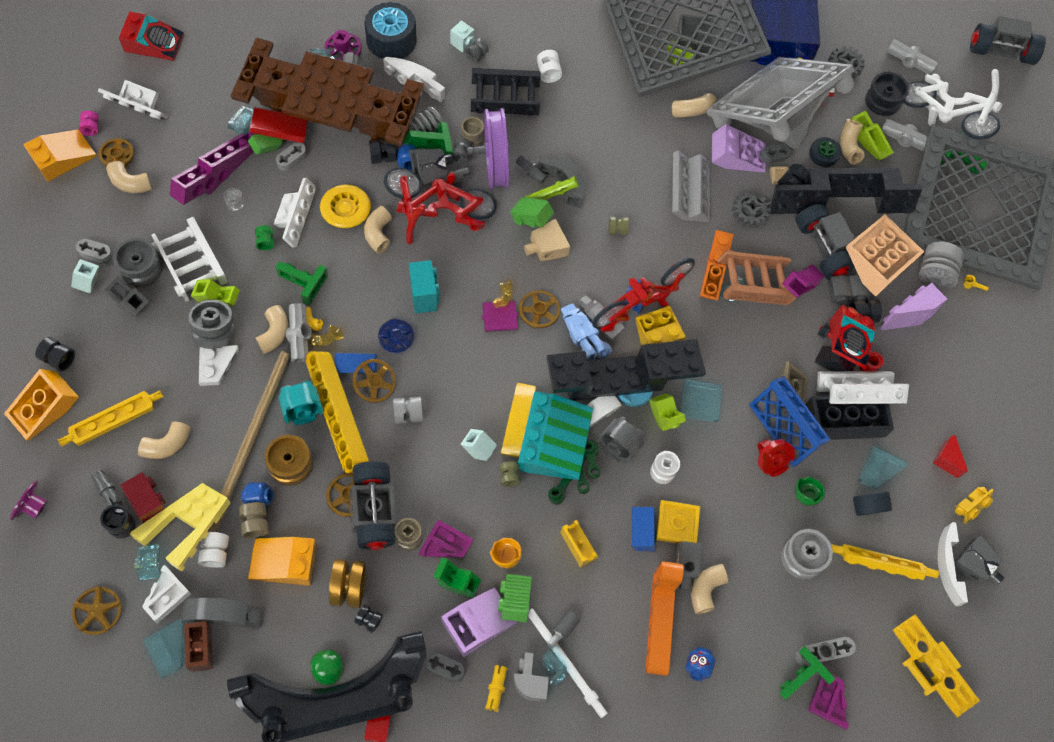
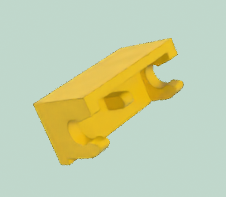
M575 520L570 526L566 524L562 527L560 533L580 568L598 558L578 520Z

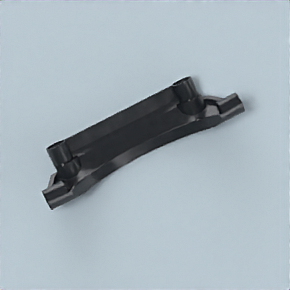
M418 631L398 636L386 655L374 667L361 676L337 686L319 689L293 688L277 684L258 674L251 673L228 679V693L230 698L235 700L236 705L253 722H261L263 742H286L405 712L413 705L410 684L417 682L427 656L423 633Z

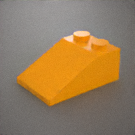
M79 130L41 135L23 144L47 182L97 156Z
M39 369L4 414L26 440H31L67 413L79 397L57 371Z
M300 537L255 539L248 580L311 586L317 550L315 539Z

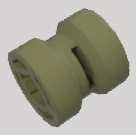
M610 216L609 235H615L617 232L621 235H627L629 218L622 217L618 220L616 217Z
M510 461L500 464L502 486L512 487L521 484V478L518 475L520 469L518 462Z

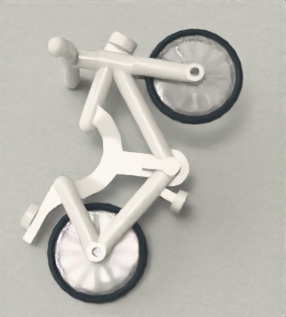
M994 69L991 72L992 90L988 98L966 92L963 98L951 97L947 94L949 87L947 82L941 81L937 74H927L925 76L926 82L915 81L908 83L909 94L903 103L914 108L926 107L929 109V126L936 124L937 116L943 123H947L953 117L968 114L961 123L963 132L974 139H987L997 134L1000 129L999 119L991 114V111L998 113L1002 107V103L996 102L999 91V71ZM938 95L946 102L944 107L935 100ZM973 101H974V102H977V103H980V104H976V105H972V106H968V107H964V108H960V109L953 110L954 105L969 104V103H971V102H973Z

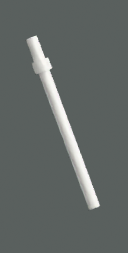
M531 608L528 610V617L548 643L553 636L534 609ZM557 643L554 648H551L585 695L584 699L588 705H592L599 717L603 718L608 713L599 702L598 695L589 688Z

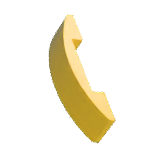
M517 383L501 451L503 455L516 458L520 456L536 386Z

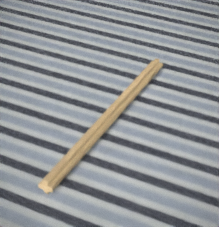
M281 351L260 400L261 402L258 404L256 413L246 433L247 435H245L243 444H241L242 446L238 451L236 462H234L232 471H230L228 476L229 478L226 480V485H224L225 487H223L221 492L228 500H231L232 490H235L234 488L237 486L235 483L238 484L236 482L240 479L238 476H240L239 474L242 475L241 472L244 470L242 467L247 463V456H249V451L251 452V447L255 443L253 440L257 439L256 436H258L257 434L261 430L259 427L264 423L262 421H264L265 414H267L266 412H268L267 410L271 406L270 403L274 397L273 395H275L274 393H276L275 390L277 391L278 389L277 386H279L280 380H282L281 378L286 370L285 367H287L286 365L290 361V354ZM222 516L216 524L213 522L208 532H217L216 530L219 528L218 525L221 523L220 520L222 521Z

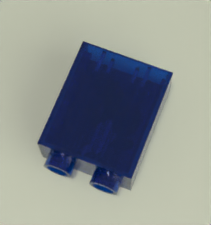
M749 0L771 49V54L751 60V62L768 65L778 57L794 59L800 57L803 60H814L820 47L818 0Z

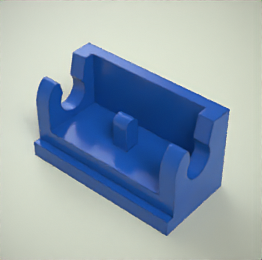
M632 507V548H635V551L655 552L654 507Z

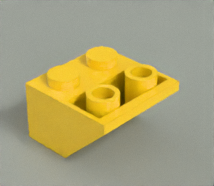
M670 306L635 318L641 345L682 341L686 338Z

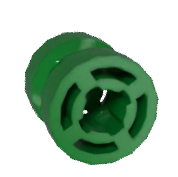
M267 225L256 227V248L263 251L273 249V228Z

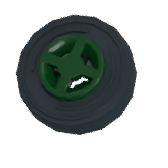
M828 137L818 138L810 147V158L819 166H833L840 159L841 147L834 139Z

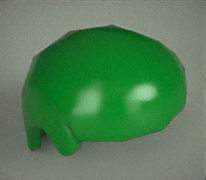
M810 476L797 480L794 492L800 503L806 506H813L823 501L825 489L819 480Z
M324 649L312 657L310 669L316 682L321 685H332L339 681L343 675L344 668L343 661L338 653L333 650Z

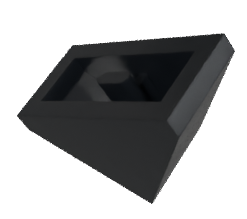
M822 346L814 362L830 371H853L856 364L832 352V347Z

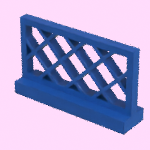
M784 376L773 380L769 384L770 386L755 398L749 406L774 441L781 439V433L788 434L787 442L794 449L799 450V458L797 460L794 459V461L790 460V464L795 467L819 447L829 442L830 438ZM772 390L777 395V401L770 400ZM760 401L765 402V412L761 411L757 406ZM770 404L777 405V414L770 413ZM782 406L787 409L788 417L782 416ZM770 417L776 418V427L770 424ZM781 419L788 421V430L781 429ZM793 422H796L800 427V433L793 431ZM793 435L800 437L799 446L792 444ZM805 438L810 441L813 447H804Z

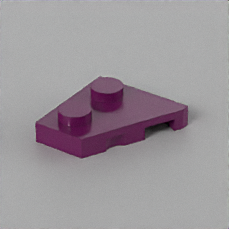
M437 520L418 554L424 557L464 558L474 539Z
M820 676L807 711L844 730L848 729L849 724L846 722L845 712L847 705L844 697V680L834 676L835 680L828 685Z

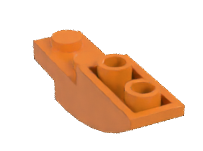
M719 230L715 231L703 276L700 297L718 301L726 270V264L718 263V259L726 251L730 250L734 234Z

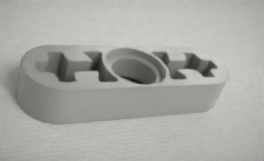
M849 637L806 646L811 653L815 652V657L821 663L849 657L856 649L854 641ZM843 643L849 646L847 650L842 649L836 652V648L843 645ZM822 646L830 649V657L826 658L821 655L820 649ZM800 648L795 654L796 661L799 665L808 667L810 664L805 659H802V656L799 654V651L802 649Z

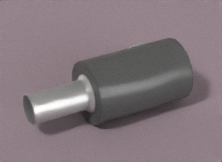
M568 611L553 629L554 636L547 645L550 648H554L560 639L565 640L580 622L579 617L572 611Z

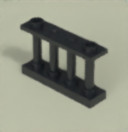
M472 68V84H477L476 99H471V112L484 113L485 109L491 112L499 111L500 108H503L505 114L539 115L540 102H535V87L540 86L541 71ZM484 85H494L493 100L483 99ZM501 86H511V101L500 100ZM518 86L528 87V101H517Z

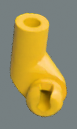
M306 307L307 324L313 331L321 330L323 321L313 318L311 308Z

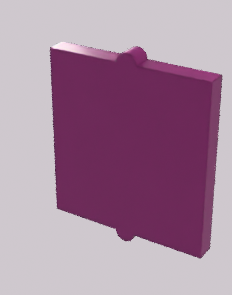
M515 301L482 303V319L484 320L485 332L518 330V313H516Z

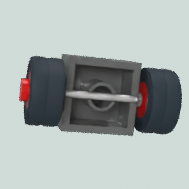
M998 16L993 25L985 23L977 25L971 36L970 52L980 55L988 53L1017 59L1020 55V62L1036 65L1044 53L1046 37L1031 33L1032 22Z
M816 204L804 209L796 216L795 222L799 230L803 234L812 233L811 239L823 259L820 269L827 280L834 276H844L855 268L846 249V246L855 239V235L851 233L846 219L842 217L840 212L829 215L823 204Z
M381 461L359 463L353 467V482L355 486L351 487L349 493L352 532H357L359 548L381 550L395 544L394 527L396 525L394 489L393 484H388L390 483V467L388 463Z

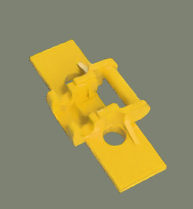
M916 614L892 630L911 656L902 664L904 667L907 666L924 689L923 693L925 696L936 690L956 717H959L980 701L957 671L961 667L959 662L943 641L937 643ZM919 641H923L927 645L926 652L923 653L918 649L917 644ZM914 660L920 663L925 662L933 672L934 676L931 679L934 684L932 686L913 662ZM946 677L954 681L953 689L946 687L944 682Z

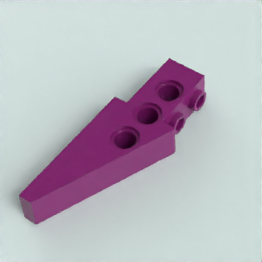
M247 130L199 157L198 164L171 178L170 196L185 205L204 193L211 195L254 152L248 141L255 134Z

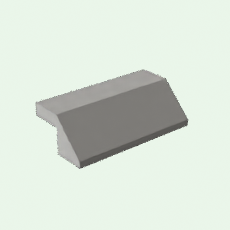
M678 150L673 152L672 213L682 220L711 221L710 161L702 154L688 158Z

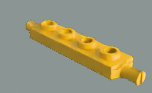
M160 390L151 395L142 391L68 427L69 434L58 439L59 444L63 447L73 441L76 445L81 446L154 410L153 402L163 398Z
M831 544L833 553L841 554L844 561L853 565L860 564L873 570L880 569L893 575L900 574L914 580H924L925 576L937 579L939 576V570L927 568L923 563L847 544L842 546Z

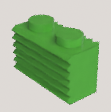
M522 197L510 211V214L516 224H525L534 228L535 226L544 227L546 222L552 217V214L554 215V211L547 200Z
M507 574L506 581H501L500 593H504V598L499 599L498 611H502V620L527 621L532 577Z

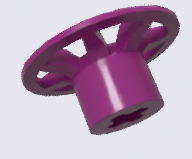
M338 30L326 40L324 49L328 57L343 61L345 52L354 53L355 55L360 54L361 42L355 35L345 30ZM351 38L356 40L357 43H352L350 41ZM328 47H332L334 50L329 53ZM356 47H358V50H357L356 53H354V52L351 50V48H356ZM339 51L341 59L335 58L333 56L336 55Z
M37 480L26 489L10 515L11 521L20 512L36 519L46 506L47 500L34 494L38 485Z

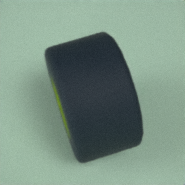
M888 491L853 497L857 516L892 511Z

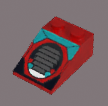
M129 11L119 35V41L124 52L174 61L184 32L147 14Z
M842 305L829 320L832 352L865 369L875 335L874 321L868 316L859 314L854 308Z

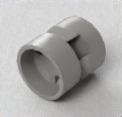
M421 396L410 397L408 401L405 398L393 399L395 424L406 423L408 420H411V422L423 421Z

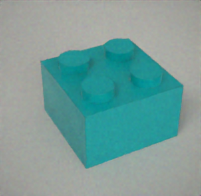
M431 260L409 263L410 285L415 314L437 311V304H440L439 284H437L436 267H432Z

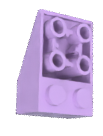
M725 124L712 134V163L725 169L766 172V163L760 157V152L766 147V143Z
M933 283L927 287L923 285L915 292L916 295L913 297L909 295L902 302L901 306L896 305L889 311L890 314L883 319L884 324L880 329L888 330L922 325L939 310L947 298Z
M495 588L460 604L441 616V622L463 657L517 623L514 620L501 619L502 611H498L499 599L501 597Z

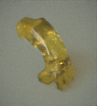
M510 279L507 280L506 284L499 282L500 292L503 295L493 300L494 307H506L512 298Z
M330 325L328 333L322 336L311 334L308 342L312 343L314 347L325 346L342 339L343 331L340 328L337 329V326Z

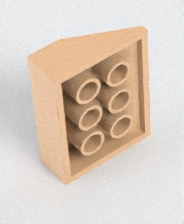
M886 214L846 246L862 284L875 296L924 253Z

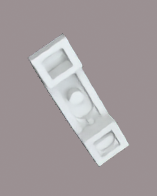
M952 522L943 529L939 539L938 568L943 586L955 606H962L968 602L965 582H957L952 546L957 544L959 539L956 522Z

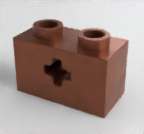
M207 621L184 624L186 668L190 672L213 669L211 625Z

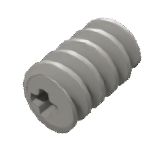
M428 107L427 110H423L414 116L410 130L426 132L425 129H427L429 132H432L431 126L437 129V123L440 124L442 118L435 108Z

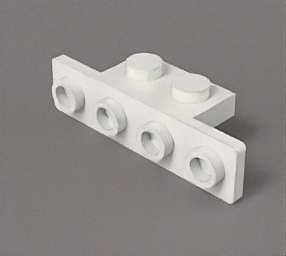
M127 80L124 81L119 96L103 89H98V92L102 93L105 99L113 101L115 98L119 100L118 104L128 108L129 105L135 106L134 110L143 114L145 111H148L151 117L159 120L161 117L168 118V115L154 110L159 95L158 92Z
M308 178L302 179L298 192L284 194L274 221V225L277 228H285L282 238L292 248L297 247L316 191V186Z

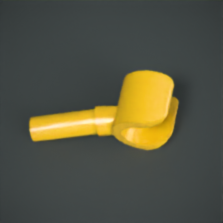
M966 275L963 284L966 289L977 287L988 291L989 287L975 282L976 280L973 275Z

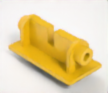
M978 487L968 495L972 502L965 498L956 506L955 512L959 516H964L965 524L970 519L974 520L984 507L988 508L992 504L993 489L987 491L985 487Z

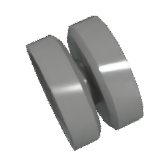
M804 529L795 533L782 548L781 559L788 573L799 579H811L828 567L832 561L833 550L831 543L825 535L817 530Z

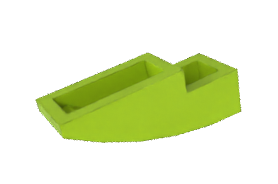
M866 110L850 118L863 125L857 140L878 161L894 153L878 123H872Z

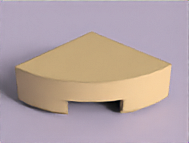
M788 166L770 168L772 185L777 184L778 180L788 170Z

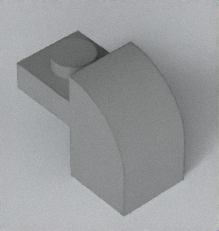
M525 653L524 659L520 658L518 671H521L522 674L514 673L513 676L515 689L527 700L545 702L547 699L549 677L532 675L534 653Z

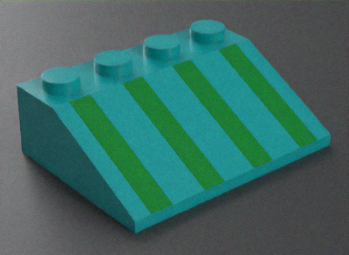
M534 391L518 460L521 472L579 480L593 408L555 394Z

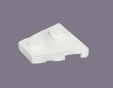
M237 345L223 346L217 349L200 347V386L221 384L225 372L231 366L234 355L239 352Z
M165 565L160 570L162 574L158 582H154L151 593L142 606L157 624L191 595Z

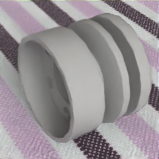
M948 242L929 244L924 252L923 262L919 270V279L927 286L933 283L938 289L954 287L959 280L964 252L958 246Z

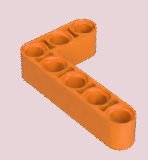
M662 561L653 575L646 656V673L668 676L675 590L683 579V564Z

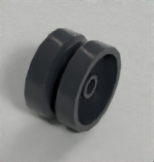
M894 72L878 74L873 79L866 93L865 102L867 107L875 114L881 116L896 114L909 94L908 82L904 77Z

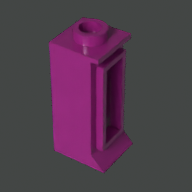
M811 264L799 272L792 271L782 285L798 298L815 289L825 275Z

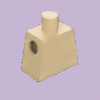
M556 219L546 223L544 227H539L532 231L531 243L524 245L526 255L536 253L540 261L569 256L570 245Z

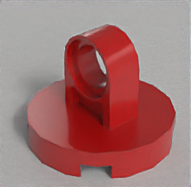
M766 439L757 444L760 453L758 457L759 469L771 477L781 475L789 468L787 465L790 460L794 461L795 459L794 447L786 440L778 439L771 442L769 439Z

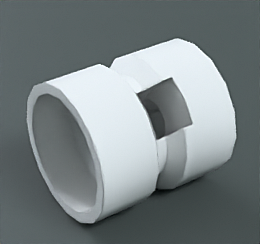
M545 50L539 53L537 63L539 71H541V80L546 83L558 81L562 77L558 53L554 50Z
M670 451L660 452L650 469L652 479L660 484L670 483L680 468L678 456Z
M209 532L205 540L201 539L200 547L203 550L199 551L198 564L212 568L224 567L227 553L224 550L228 547L229 536L223 533Z

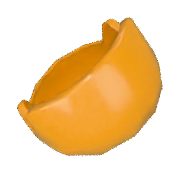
M502 538L494 542L490 555L494 564L500 568L509 569L519 563L522 556V548L513 538Z

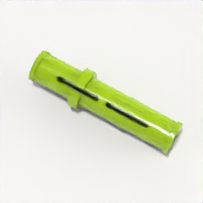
M573 176L562 182L557 181L556 184L525 197L547 200L559 194L564 195L566 191L578 188L579 184L577 178Z

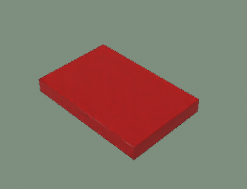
M254 107L250 133L304 143L307 120L281 112Z

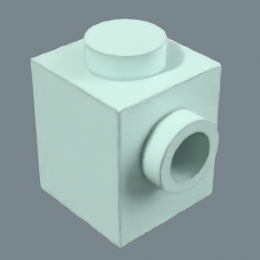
M460 21L450 30V44L461 52H465V48L473 44L475 40L474 29L465 22Z
M80 259L73 271L71 287L91 293L97 281L99 266Z
M470 429L461 443L474 459L484 461L488 460L497 446L484 431Z

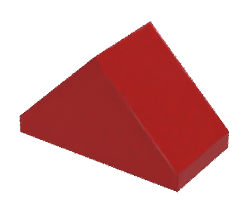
M952 435L943 443L933 464L959 478L968 472L957 438L955 435Z

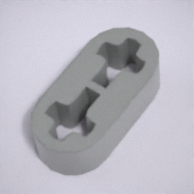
M297 142L279 153L276 157L277 167L282 171H288L301 162L307 155L305 145Z
M82 239L76 244V250L83 258L99 263H107L113 257L110 247L106 244L89 239Z

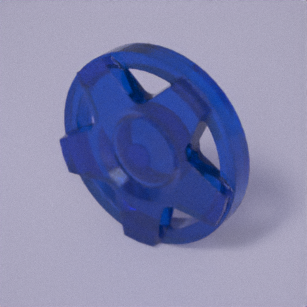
M390 319L379 329V343L389 352H403L413 343V329L410 324L403 320ZM408 334H411L410 340L406 337ZM382 338L387 340V344L382 341Z

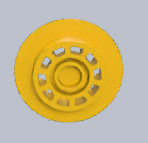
M349 184L338 185L329 189L323 195L320 202L322 217L330 225L338 228H351L361 224L368 217L371 210V202L365 191Z

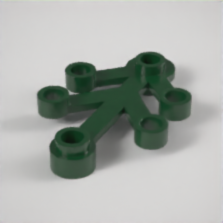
M587 440L586 448H592L590 450L585 449L583 464L588 459L590 466L588 469L589 476L597 479L601 475L600 468L597 466L595 459L599 452V446L596 441ZM582 464L577 488L580 494H587L590 491V486L586 481ZM593 470L598 471L596 474L591 473ZM563 478L557 487L549 490L548 497L552 504L558 505L565 500L564 490L572 479ZM583 485L587 486L586 489H580ZM559 492L557 496L553 495V493Z

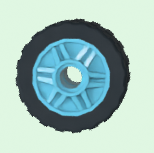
M384 2L368 11L364 20L366 43L368 49L374 55L381 59L385 57L402 59L414 50L417 42L416 21L410 9L400 3Z

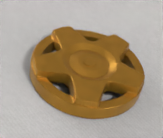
M121 138L110 139L103 143L99 149V158L104 166L114 161H120L127 167L134 157L132 145L127 140Z

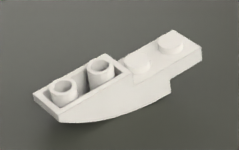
M384 58V70L387 74L398 79L401 84L404 85L407 79L424 83V91L431 98L438 100L440 103L445 99V87L436 82V74L404 59Z

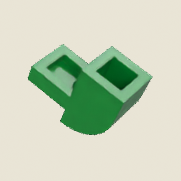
M441 558L433 576L439 581L438 585L468 598L475 597L481 583V579L472 571L460 569L444 558Z

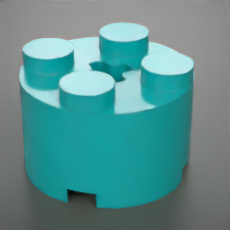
M303 381L300 384L284 386L280 389L281 393L278 400L286 423L293 422L294 425L308 424L316 420V415L323 413L317 388L312 385L311 381Z

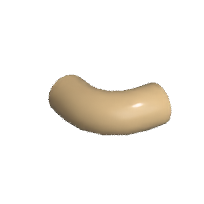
M706 93L695 99L675 100L672 104V114L675 118L707 113L706 110L717 102L716 97L711 93Z
M847 119L840 135L841 153L850 164L857 165L864 159V151L857 144L858 135L863 125L855 120Z
M120 161L111 162L106 166L109 179L121 191L134 194L152 190L147 173L129 175L124 163Z
M379 206L371 213L364 226L365 239L377 254L383 253L390 245V240L383 234L382 229L392 220V217L383 206Z
M280 305L272 306L265 312V317L270 327L264 334L255 337L264 355L280 346L286 338L285 332L289 327V322L285 311Z
M172 422L167 435L163 438L152 439L143 437L138 447V455L149 459H163L174 455L184 446L189 437L191 427L181 422Z
M723 564L711 566L700 572L699 577L693 581L691 600L696 615L715 609L711 597L712 590L717 586L728 583L727 573Z

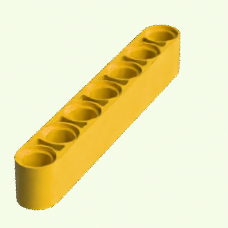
M310 351L306 356V365L313 385L317 388L323 407V414L339 460L346 473H353L355 465L369 461L331 354L329 352Z

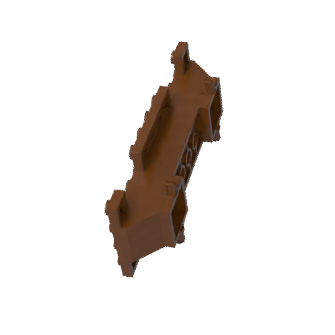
M255 38L230 95L232 100L249 104L253 96L260 102V105L272 109L271 111L282 112L286 115L351 132L353 127L358 128L360 133L369 135L371 140L385 139L387 143L403 146L416 114L419 100L424 90V83L407 79L402 93L370 85L374 75L373 69L308 51L305 52L300 65L269 57L274 47L272 41Z

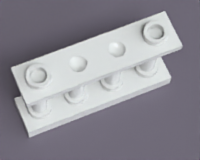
M194 217L186 219L189 225L186 228L187 230L162 241H159L154 233L152 234L154 242L151 243L156 252H160L174 278L177 284L174 288L178 296H183L186 302L189 301L186 292L194 288L197 280H218L220 286L228 283ZM187 237H195L196 241L193 245L166 256L163 248ZM193 252H203L204 255L201 256V259L174 270L171 262ZM210 265L212 269L209 271L210 273L182 285L178 277L197 268Z
M818 371L816 390L818 392H830V404L907 403L909 384H893L895 373L892 371Z

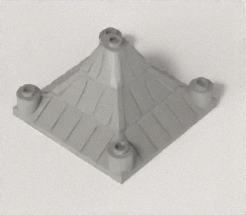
M778 57L710 106L706 112L708 116L712 117L717 129L725 124L730 126L732 123L731 119H736L765 130L766 133L782 144H786L791 148H797L804 141L811 126L813 115L827 98L829 91L836 87L837 92L842 94L852 90L854 82L851 74L854 72V67L851 64Z

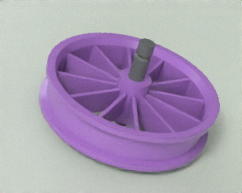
M500 108L499 111L491 112L485 109V146L467 147L468 155L486 154L490 190H493L494 187H505V189H508V154H510L507 141L504 109Z

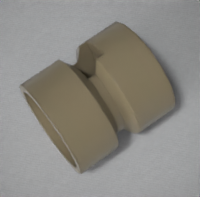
M468 117L461 124V138L469 140L473 148L483 145L484 123L477 117Z
M253 502L239 507L240 520L243 521L241 524V535L243 538H259L269 533L268 521L264 519L267 517L266 505L264 503Z
M404 518L397 523L395 536L399 548L404 551H414L421 545L422 529L419 522L415 519Z

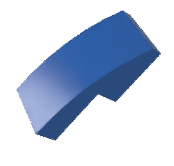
M335 353L337 373H354L355 369L362 362L377 359V354ZM368 363L369 368L376 373L377 363ZM363 368L359 370L358 374H365Z

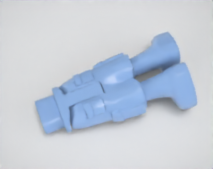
M570 304L561 309L564 315L563 320L570 332V337L576 346H581L582 351L586 352L587 361L595 360L597 356L599 359H603L611 354V346L598 337L599 331L592 326V322L589 321L579 308L577 309L574 304ZM589 342L593 343L595 349L589 344Z

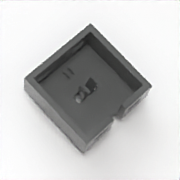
M681 14L678 22V34L691 38L703 17ZM707 17L705 21L713 23V18ZM702 25L700 30L708 32L710 27ZM697 34L694 39L702 41L705 36ZM708 37V41L706 40L705 43L712 45V38ZM681 39L678 45L685 47L689 41ZM695 43L690 45L693 50H697L699 46ZM703 46L700 52L708 53L710 49Z

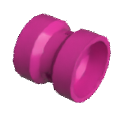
M89 110L82 111L80 113L81 123L79 124V131L88 136L96 135L98 133L99 115Z

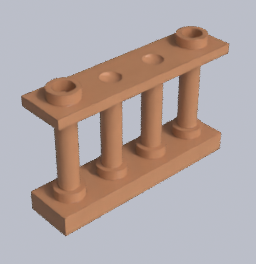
M733 250L726 251L718 259V263L728 264L731 285L723 292L724 299L789 305L796 297L782 283L785 281L783 268L791 262V258L740 253ZM736 265L744 266L747 285L738 283ZM752 267L760 268L763 287L755 285ZM768 269H776L779 289L771 287Z

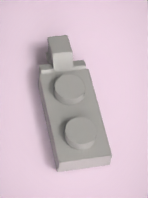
M586 295L580 299L579 305L584 308V314L592 322L604 307L596 300L592 301ZM604 314L596 324L607 321L612 315ZM619 323L615 325L613 331H606L604 333L600 328L597 329L612 341L624 331L625 327Z

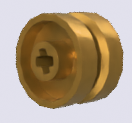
M279 436L272 440L266 448L264 455L266 466L273 479L278 483L288 486L296 485L306 480L311 473L313 462L310 450L305 441L298 436Z
M335 559L329 584L330 606L341 607L345 602L347 594L349 608L361 607L365 588L366 562L354 561L349 572L347 560Z

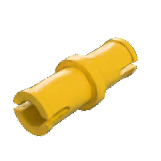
M499 665L494 666L492 682L488 686V690H490L488 700L485 709L492 711V709H494V712L499 711L501 695L505 691L504 681L508 670L507 667L501 666L499 668Z

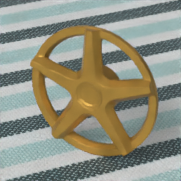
M537 290L527 293L521 299L518 311L521 319L532 328H546L557 322L560 315V305L552 294ZM536 293L546 294L551 299L546 302L540 301ZM531 295L533 306L522 307L524 300ZM554 303L557 306L556 316L547 311ZM523 312L534 314L532 322L525 318ZM541 316L551 320L546 324H538Z
M378 359L366 360L354 371L352 378L353 388L361 399L371 403L381 402L393 393L396 386V376L393 369L386 362ZM376 362L383 364V366L374 373L367 365L368 363ZM363 368L367 378L356 382L357 374ZM387 369H389L392 375V385L382 379ZM369 387L370 398L362 395L358 388ZM379 387L390 390L384 397L376 399Z
M346 473L337 476L331 481L326 491V501L329 508L337 515L351 517V512L344 513L334 508L342 503H347L350 511L349 493L351 487L355 486L353 479L350 485L345 487L337 482V480L343 477H353V473ZM332 486L340 493V497L333 502L330 501L329 496Z
M97 586L88 589L73 603V622L85 634L99 635L105 633L119 620L122 609L121 601L117 594L108 588ZM102 591L111 594L116 601L103 604ZM95 592L92 604L81 602L85 596ZM118 607L116 618L109 624L105 616L107 611ZM77 609L88 614L81 625L77 620ZM93 620H98L104 628L100 631L86 630Z

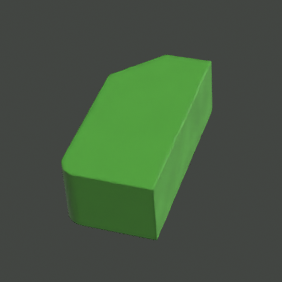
M255 134L250 137L248 143L254 153L260 155L278 150L283 139Z

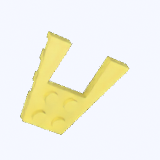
M202 483L131 531L130 535L146 546L175 517L193 527L195 530L166 557V560L182 572L185 568L184 563L186 560L194 556L197 551L196 546L201 539H206L209 534L208 529L213 522L215 524L218 522L230 505V501L227 497Z

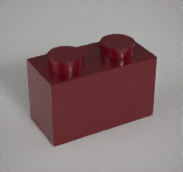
M141 472L120 484L143 523L165 509L163 504L166 501L160 492L156 494L153 489L156 487V484L151 476L146 477Z

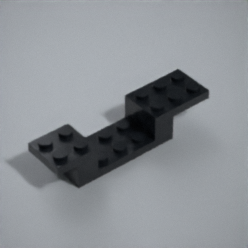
M809 168L805 185H775L770 208L771 214H799L804 209L816 204H823L826 207L828 198L874 197L877 213L907 214L914 212L922 192L921 184H903L900 168Z
M697 339L641 345L637 356L587 361L586 352L580 351L547 355L546 358L553 393L568 392L569 400L572 401L662 391L668 380L703 377L706 374Z

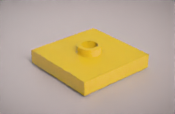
M661 500L656 540L677 544L682 541L697 543L700 506Z

